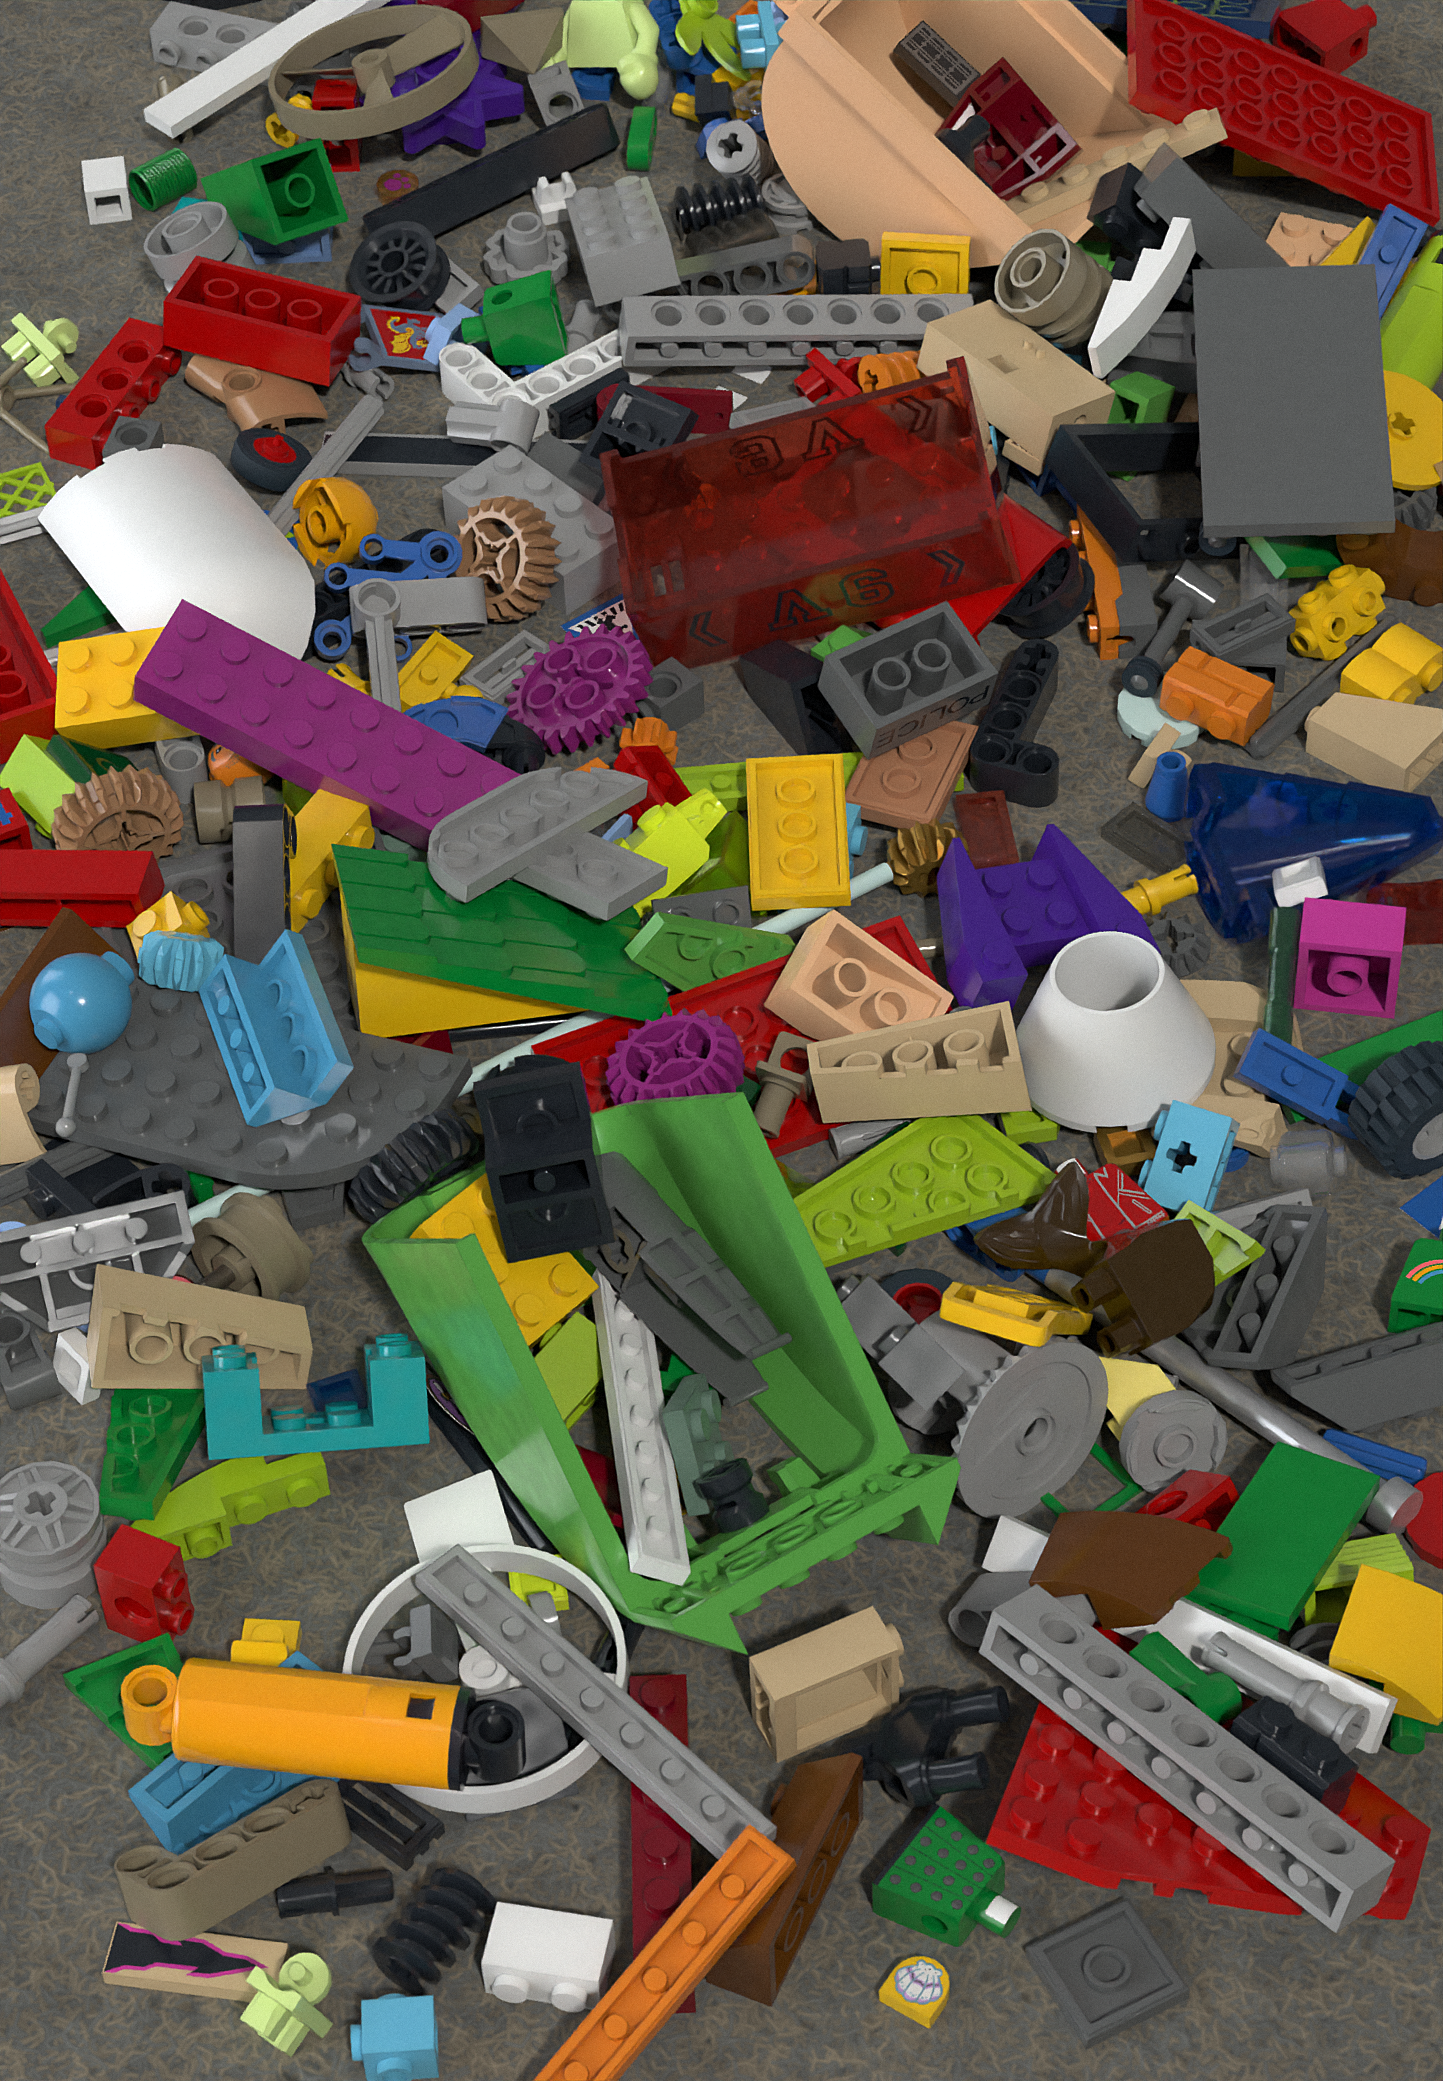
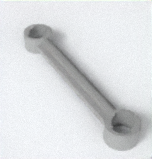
M372 578L360 583L355 589L353 596L354 619L358 626L364 629L366 633L371 697L402 713L394 627L398 624L401 617V594L397 586L391 581L382 578ZM376 595V597L386 600L390 609L376 613L364 609L361 605L366 598Z

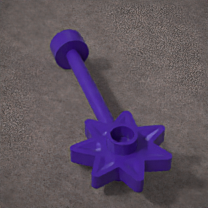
M521 4L517 5L516 7L512 8L504 14L515 13ZM481 28L472 32L479 55V66L474 79L459 96L446 106L419 121L402 127L405 152L414 154L430 144L449 145L458 142L474 149L484 148L486 146L485 121L520 115L525 111L523 86L504 79L507 75L506 65L482 57L480 53ZM464 44L459 46L457 50L454 48L395 76L396 82L390 87L393 98L412 91L439 75L456 59ZM366 94L360 97V107H364Z

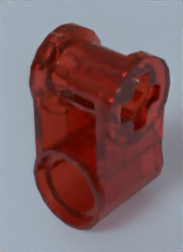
M1443 879L1411 883L1387 882L1379 884L1368 891L1365 897V903L1388 906L1387 897H1391L1392 906L1406 907L1403 946L1443 944Z

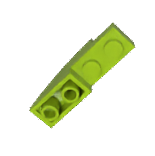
M321 1452L300 1453L266 1464L263 1456L231 1458L200 1473L168 1493L154 1521L137 1520L130 1527L180 1546L183 1561L192 1558H207L216 1554L220 1549L233 1545L230 1527L239 1524H254L261 1521L267 1515L291 1507H306L316 1502L319 1498L330 1495L326 1465Z

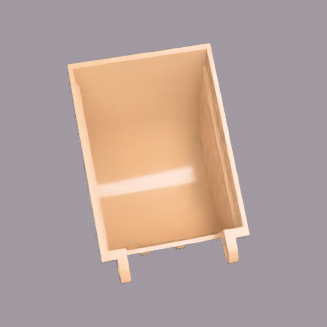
M773 0L789 18L777 33L783 39V42L768 63L762 85L763 122L772 152L786 180L808 210L841 240L864 238L868 241L870 256L878 255L879 262H881L883 231L971 236L970 268L1000 265L1014 244L1025 235L1039 229H1055L1073 243H1076L1094 225V223L1087 219L1093 200L1091 198L1028 227L934 136L954 107L893 51L896 45L922 20L981 75L1001 57H1004L1084 150L1046 184L1062 177V173L1074 165L1085 164L1087 166L1102 159L1103 154L1114 147L1126 146L1127 148L1143 141V137L1154 129L1162 127L1169 129L1176 126L1173 122L1154 114L1142 113L1134 106L1128 104V58L1069 0Z

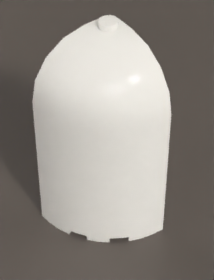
M163 444L162 448L143 451L131 448L102 459L103 465L92 470L81 479L78 475L73 477L55 494L38 516L42 525L127 632L166 626L180 601L184 599L301 660L308 646L315 616L314 579L304 558L214 454L199 448L176 444Z

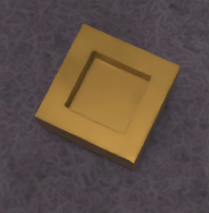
M1127 1126L1097 1128V1133H1094V1145L1103 1166L1107 1163L1116 1164L1124 1173L1132 1176L1140 1174L1147 1159L1152 1161L1154 1159L1156 1148L1148 1128L1128 1132Z

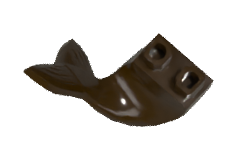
M1075 1161L1069 1162L1054 1177L1032 1211L990 1225L979 1231L973 1238L980 1250L995 1262L1013 1269H1058L1081 1277L1082 1279L1070 1291L1079 1309L1087 1313L1102 1305L1112 1323L1096 1333L1097 1342L1107 1358L1127 1353L1129 1356L1134 1355L1183 1332L1209 1310L1213 1303L1215 1291L1213 1258L1192 1219L1183 1218L1162 1221L1098 1241H1090L1087 1238L1090 1201L1089 1188L1086 1176Z

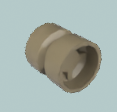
M262 775L235 778L231 786H226L222 780L194 782L195 810L200 844L228 841L233 833V810L235 806L266 805Z

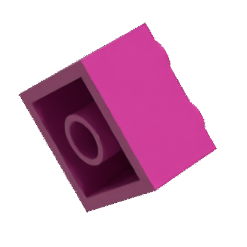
M1305 897L1293 1008L1394 1019L1406 907Z

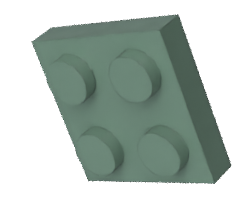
M705 1373L684 1376L662 1412L688 1517L708 1514L713 1508L711 1501L702 1497L696 1480L709 1470L734 1460L732 1447L729 1441H722L718 1426L722 1416L720 1399L716 1390H709Z

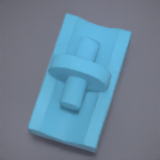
M770 0L758 1V14L736 16V38L738 45H740L742 69L764 68L766 72L770 59L783 42V39L777 33L786 21L775 25Z

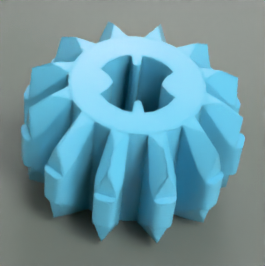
M172 930L150 932L144 935L142 947H139L137 963L140 964L138 975L146 983L158 985L159 988H169L175 991H198L222 959L224 947L214 938H206L203 935Z

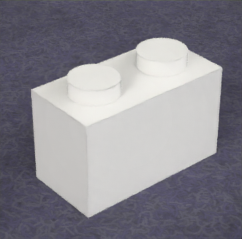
M497 1902L481 1963L485 1993L494 1994L499 1999L510 2003H521L526 2001V1999L548 2002L567 2012H580L585 2008L593 2010L605 1996L616 1947L613 1920Z

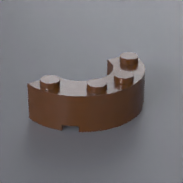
M1395 517V533H1377L1374 535L1336 534L1337 547L1345 565L1370 568L1371 571L1378 574L1385 585L1384 595L1403 601H1416L1422 606H1434L1438 603H1443V530L1435 532L1417 530L1401 523Z

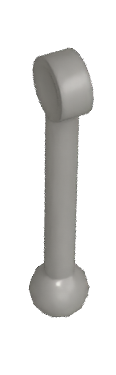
M74 1053L67 1059L71 1075L63 1116L55 1125L56 1132L61 1137L67 1138L72 1136L76 1130V1124L72 1119L81 1074L89 1068L87 1056L83 1053Z

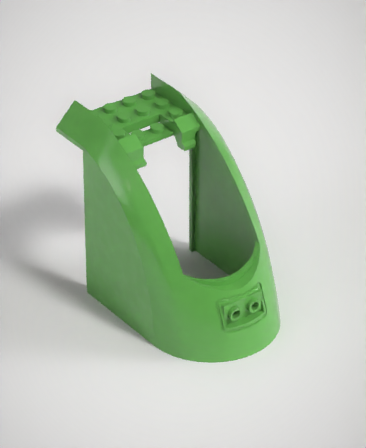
M744 1092L645 1099L620 1104L592 1113L601 1154L613 1151L622 1153L657 1190L661 1199L687 1226L696 1230L729 1267L765 1311L780 1334L789 1333L792 1337L791 1343L752 1360L764 1381L768 1383L769 1389L748 1399L749 1403L776 1435L797 1456H791L766 1470L771 1481L778 1486L783 1498L769 1505V1512L756 1522L730 1533H719L700 1545L696 1543L685 1524H683L691 1572L682 1586L652 1577L644 1579L639 1574L630 1571L629 1558L475 1233H471L463 1238H409L420 1224L486 1173L485 1159L416 1195L373 1224L363 1234L362 1242L380 1269L431 1363L480 1444L524 1508L562 1556L570 1564L591 1578L603 1591L612 1606L633 1622L706 1646L748 1655L729 1613H731V1616H739L757 1608L763 1602L761 1595L776 1586H779L780 1589H785L804 1581L811 1574L808 1568L825 1558L828 1562L851 1554L858 1548L856 1541L872 1531L875 1535L886 1533L893 1539L933 1545L939 1544L961 1466L955 1457L910 1453ZM578 1250L569 1251L592 1277L597 1267L590 1260L585 1259ZM592 1295L581 1307L593 1303ZM772 1529V1532L755 1541L754 1538Z

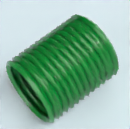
M172 148L130 170L128 177L129 186L135 199L144 209L151 212L196 189L198 183L194 165L189 157L178 148Z

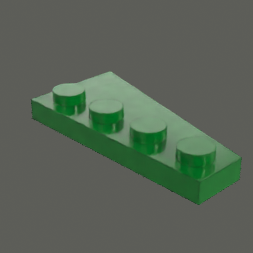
M115 1389L111 1399V1422L107 1430V1453L104 1456L99 1492L101 1515L123 1517L132 1521L143 1519L155 1520L206 1424L203 1389Z

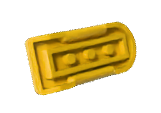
M953 1282L943 1293L939 1313L940 1318L946 1321L1035 1347L1044 1346L1053 1334L1088 1335L1093 1318L1092 1312L1085 1313L1075 1306L1035 1294L994 1284L977 1286L962 1282Z

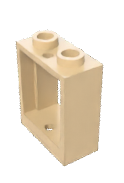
M874 1606L749 1657L752 1721L776 1763L882 1719L886 1714L899 1706V1688L904 1686L903 1675L899 1667V1656L904 1654V1647L892 1623L884 1625Z

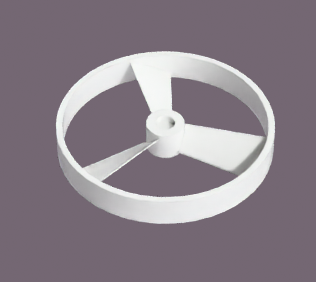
M484 1544L463 1547L491 1573L503 1571L535 1575L560 1584L585 1600L607 1625L617 1647L616 1674H604L629 1695L630 1665L623 1631L612 1604L591 1578L567 1561L530 1547L511 1544ZM444 1553L426 1559L406 1570L389 1583L369 1604L351 1635L345 1654L343 1674L360 1675L364 1659L380 1630L404 1605L423 1593L416 1587V1575ZM455 1622L466 1650L459 1663V1675L462 1686L475 1688L476 1699L526 1686ZM584 1739L570 1753L551 1766L528 1777L508 1783L491 1786H465L464 1791L398 1784L391 1785L412 1799L442 1810L474 1814L498 1813L535 1804L553 1796L583 1776L599 1760L602 1754Z

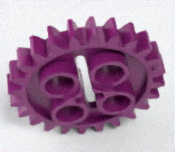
M601 624L593 634L588 626H584L579 637L574 638L570 631L566 632L564 642L560 645L551 640L549 641V652L546 654L535 652L533 655L537 662L534 665L521 666L525 677L512 680L511 683L516 691L507 694L506 698L511 704L507 707L509 709L508 716L531 728L540 737L545 749L549 747L553 754H558L563 746L566 745L570 752L573 753L581 741H585L590 748L594 744L596 735L601 734L607 739L611 737L610 727L615 724L622 727L626 725L623 718L625 713H638L639 708L634 701L648 697L649 694L644 686L653 683V678L649 671L654 669L649 660L650 656L639 639L635 638L631 631L624 634L621 627L617 625L609 632L606 625Z

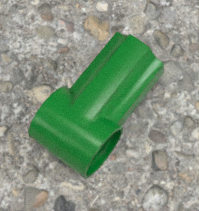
M1159 1631L1144 1636L1141 1642L1130 1651L1129 1656L1220 1726L1235 1720L1241 1713V1693L1231 1677L1217 1671L1206 1675Z

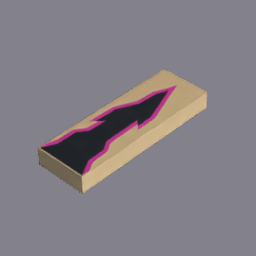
M116 1922L102 1975L105 1984L251 2002L258 1991L247 1983L246 1979L255 1966L264 1970L279 1984V1973L283 1965L289 1960L290 1951L288 1943L201 1933L182 1941H169L138 1924Z

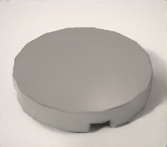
M1172 1390L1153 1396L1139 1406L1124 1425L1119 1442L1121 1463L1135 1483L1141 1485L1144 1490L1158 1495L1190 1469L1208 1472L1211 1467L1214 1471L1223 1460L1228 1443L1226 1422L1208 1399L1193 1391Z

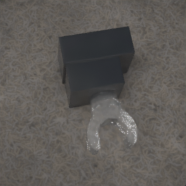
M712 74L695 76V115L702 128L709 122L719 118H727L728 121L735 120L736 108L748 110L752 114H762L761 100L751 101V98L755 94H762L763 82L753 80L744 85V87L733 91L728 81L716 83Z

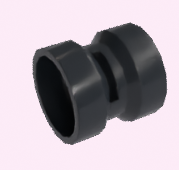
M738 1458L723 1463L709 1470L696 1480L702 1497L710 1500L715 1509L712 1518L719 1533H730L744 1528L769 1512L770 1508L763 1493L755 1491L751 1483L753 1472L746 1458Z

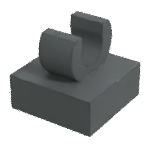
M431 1603L410 1609V1626L402 1627L395 1631L393 1639L403 1649L411 1648V1652L406 1656L394 1659V1666L407 1676H414L425 1671L438 1684L459 1678L457 1628Z

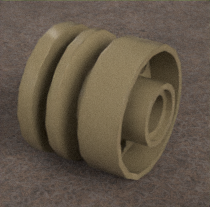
M1039 229L1020 239L1003 258L995 277L994 293L1002 308L1027 325L1035 333L1055 347L1069 348L1083 343L1092 336L1113 278L1106 268L1084 253L1081 248L1057 230Z

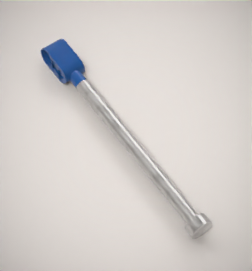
M1018 1207L945 1230L953 1244L1003 1280L1014 1282L1026 1272L1079 1308L1070 1291L1082 1279L1081 1277L1058 1269H1013L995 1262L980 1250L974 1242L973 1238L984 1228L1027 1213L1023 1208ZM1102 1305L1089 1311L1093 1313V1319L1104 1327L1112 1324ZM1173 1336L1140 1351L1173 1375L1179 1376V1379L1274 1445L1279 1441L1373 1473L1219 1366H1210L1196 1350L1177 1337ZM1393 1477L1387 1482L1380 1478L1379 1491L1367 1508L1366 1521L1383 1534L1396 1533V1537H1398L1406 1530V1525L1417 1516L1423 1502V1493L1400 1477Z

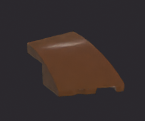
M1121 1511L1060 1513L1028 1582L1030 1587L1037 1584L1054 1598L1088 1594L1103 1630L1155 1625L1173 1609L1176 1601L1188 1595L1200 1584L1198 1572L1213 1558L1227 1559L1232 1554L1233 1547L1229 1537L1209 1529L1149 1514Z

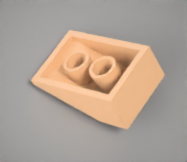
M833 909L806 928L764 1006L803 1034L819 1041L945 1015L954 996Z

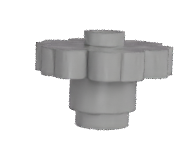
M520 212L511 216L507 221L506 227L496 231L486 241V253L483 256L484 269L486 274L490 276L491 281L496 284H503L551 270L554 283L557 284L561 277H564L569 272L568 261L571 258L570 243L564 238L561 231H547L546 226L538 215L531 212Z

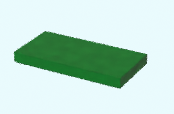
M1277 1441L1216 1532L1229 1537L1233 1547L1232 1554L1227 1559L1213 1558L1198 1572L1200 1584L1188 1595L1289 1631L1379 1491L1380 1476Z

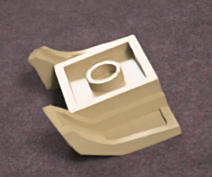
M1180 979V982L1208 1018L1213 1028L1216 1043L1213 1075L1203 1093L1191 1105L1236 1120L1240 1127L1233 1146L1251 1151L1262 1158H1275L1291 1139V1134L1286 1128L1280 1105L1268 1102V1095L1232 1076L1252 1032L1258 1028L1303 1051L1300 1029L1292 1007L1287 999L1246 982ZM1155 1126L1151 1127L1152 1137H1154Z

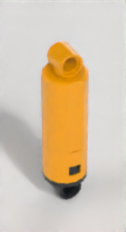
M201 1658L188 1659L181 1669L178 1681L174 1673L165 1667L144 1665L129 1673L121 1685V1699L126 1729L130 1737L138 1743L147 1746H158L172 1741V1750L175 1758L185 1762L453 1791H464L470 1767L473 1773L484 1781L505 1783L516 1778L523 1771L527 1762L525 1724L520 1711L511 1704L504 1702H488L476 1708V1691L474 1687ZM502 1741V1743L492 1744L491 1742Z

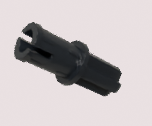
M329 1869L328 1875L290 1880L276 1888L281 1919L333 1912L334 1917L340 1916L339 1908L389 1902L395 1895L393 1875L387 1869L336 1876L334 1869Z

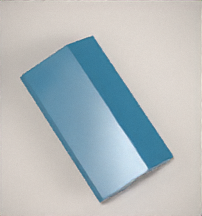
M285 929L259 965L225 954L198 990L247 1125L258 1127L327 1104L353 1070L354 1065L302 934Z
M298 1650L278 1666L323 1671ZM173 1753L128 1790L130 1799L164 1848L179 1856L301 1784L316 1779H330L337 1783L341 1778L185 1762L177 1760Z

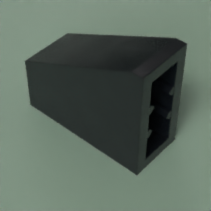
M781 639L739 656L749 697L798 756L853 752L847 729L817 687L824 662Z

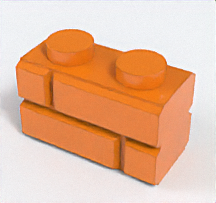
M1189 646L1179 657L1178 663L1175 662L1164 676L1159 708L1167 711L1170 716L1177 720H1186L1208 730L1218 739H1228L1244 747L1269 716L1274 684Z

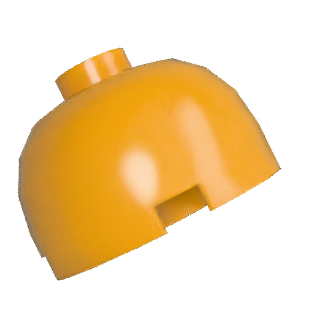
M344 477L309 479L298 487L293 499L292 509L300 508V523L293 524V531L304 557L313 566L316 565L319 558L326 565L324 569L332 563L339 562L349 565L360 559V542L366 535L376 534L378 523L377 510L364 489L357 483ZM341 542L335 553L328 552L330 543ZM373 542L365 545L366 552L370 550Z

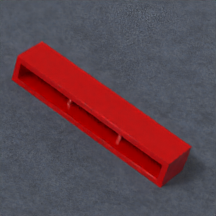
M0 849V926H50L62 907L72 909L90 927L126 928L139 914L149 909L161 899L165 883L153 851Z

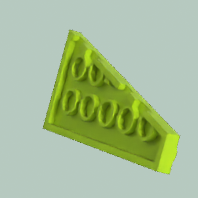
M978 1114L921 1117L793 1200L826 1268L1038 1202L1056 1174Z

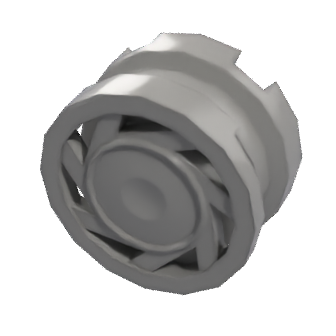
M783 173L776 174L766 180L762 186V196L766 210V226L784 235H797L798 230L805 229L808 232L818 225L820 221L799 199Z

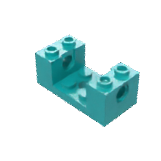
M389 1333L377 1335L375 1337L376 1344H364L368 1408L358 1409V1403L354 1401H338L325 1404V1411L304 1413L303 1406L283 1405L271 1408V1415L262 1416L259 1366L257 1364L256 1352L245 1353L244 1345L213 1347L212 1355L201 1356L209 1460L430 1444L425 1356L419 1342L408 1341V1334Z

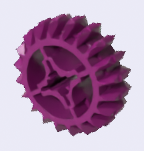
M683 1008L675 1016H670L664 1011L662 1018L653 1022L645 1018V1026L639 1030L628 1029V1040L615 1042L616 1052L607 1057L609 1066L608 1071L605 1072L607 1077L606 1084L615 1106L645 1099L736 1092V1087L744 1083L743 1069L746 1068L744 1064L745 1057L736 1033L732 1032L730 1025H726L719 1015L709 1017L704 1009L691 1015L686 1008Z

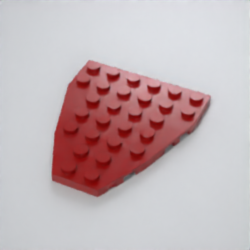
M1095 1622L1092 1625L1094 1629L1128 1655L1139 1644L1111 1629L1103 1630L1101 1623ZM1241 1694L1242 1713L1255 1703ZM1040 1701L991 1826L986 1844L1097 1887L1117 1890L1121 1879L1154 1883L1152 1889L1155 1896L1172 1898L1175 1889L1187 1888L1200 1890L1202 1894L1207 1895L1208 1904L1281 1915L1302 1914L1304 1909L1302 1906ZM1230 1721L1222 1725L1221 1727L1230 1732L1233 1721ZM1357 1772L1353 1784L1349 1787L1351 1790L1345 1807L1337 1816L1395 1860L1378 1904L1363 1915H1371L1379 1919L1405 1920L1414 1898L1431 1828Z

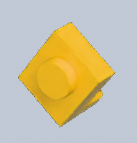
M172 891L167 893L149 909L139 914L135 920L126 926L137 959L139 947H142L144 935L150 932L172 930L210 938L207 930L210 921L203 909L193 901L187 904Z

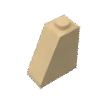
M1335 692L1322 706L1314 707L1305 722L1307 753L1401 802L1443 760V709Z

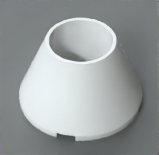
M1106 931L1088 934L1062 948L1054 958L1016 1030L1031 1106L1052 1121L1085 1132L1097 1133L1096 1126H1127L1128 1132L1153 1127L1156 1125L1162 1110H1170L1173 1100L1189 1105L1193 1104L1209 1084L1215 1068V1036L1213 1028L1202 1009L1150 943L1140 937L1123 932Z

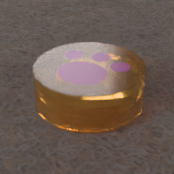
M391 170L382 174L376 183L378 199L384 205L419 188L417 176L407 170Z

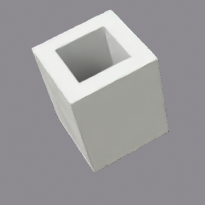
M124 156L81 161L90 225L132 220Z

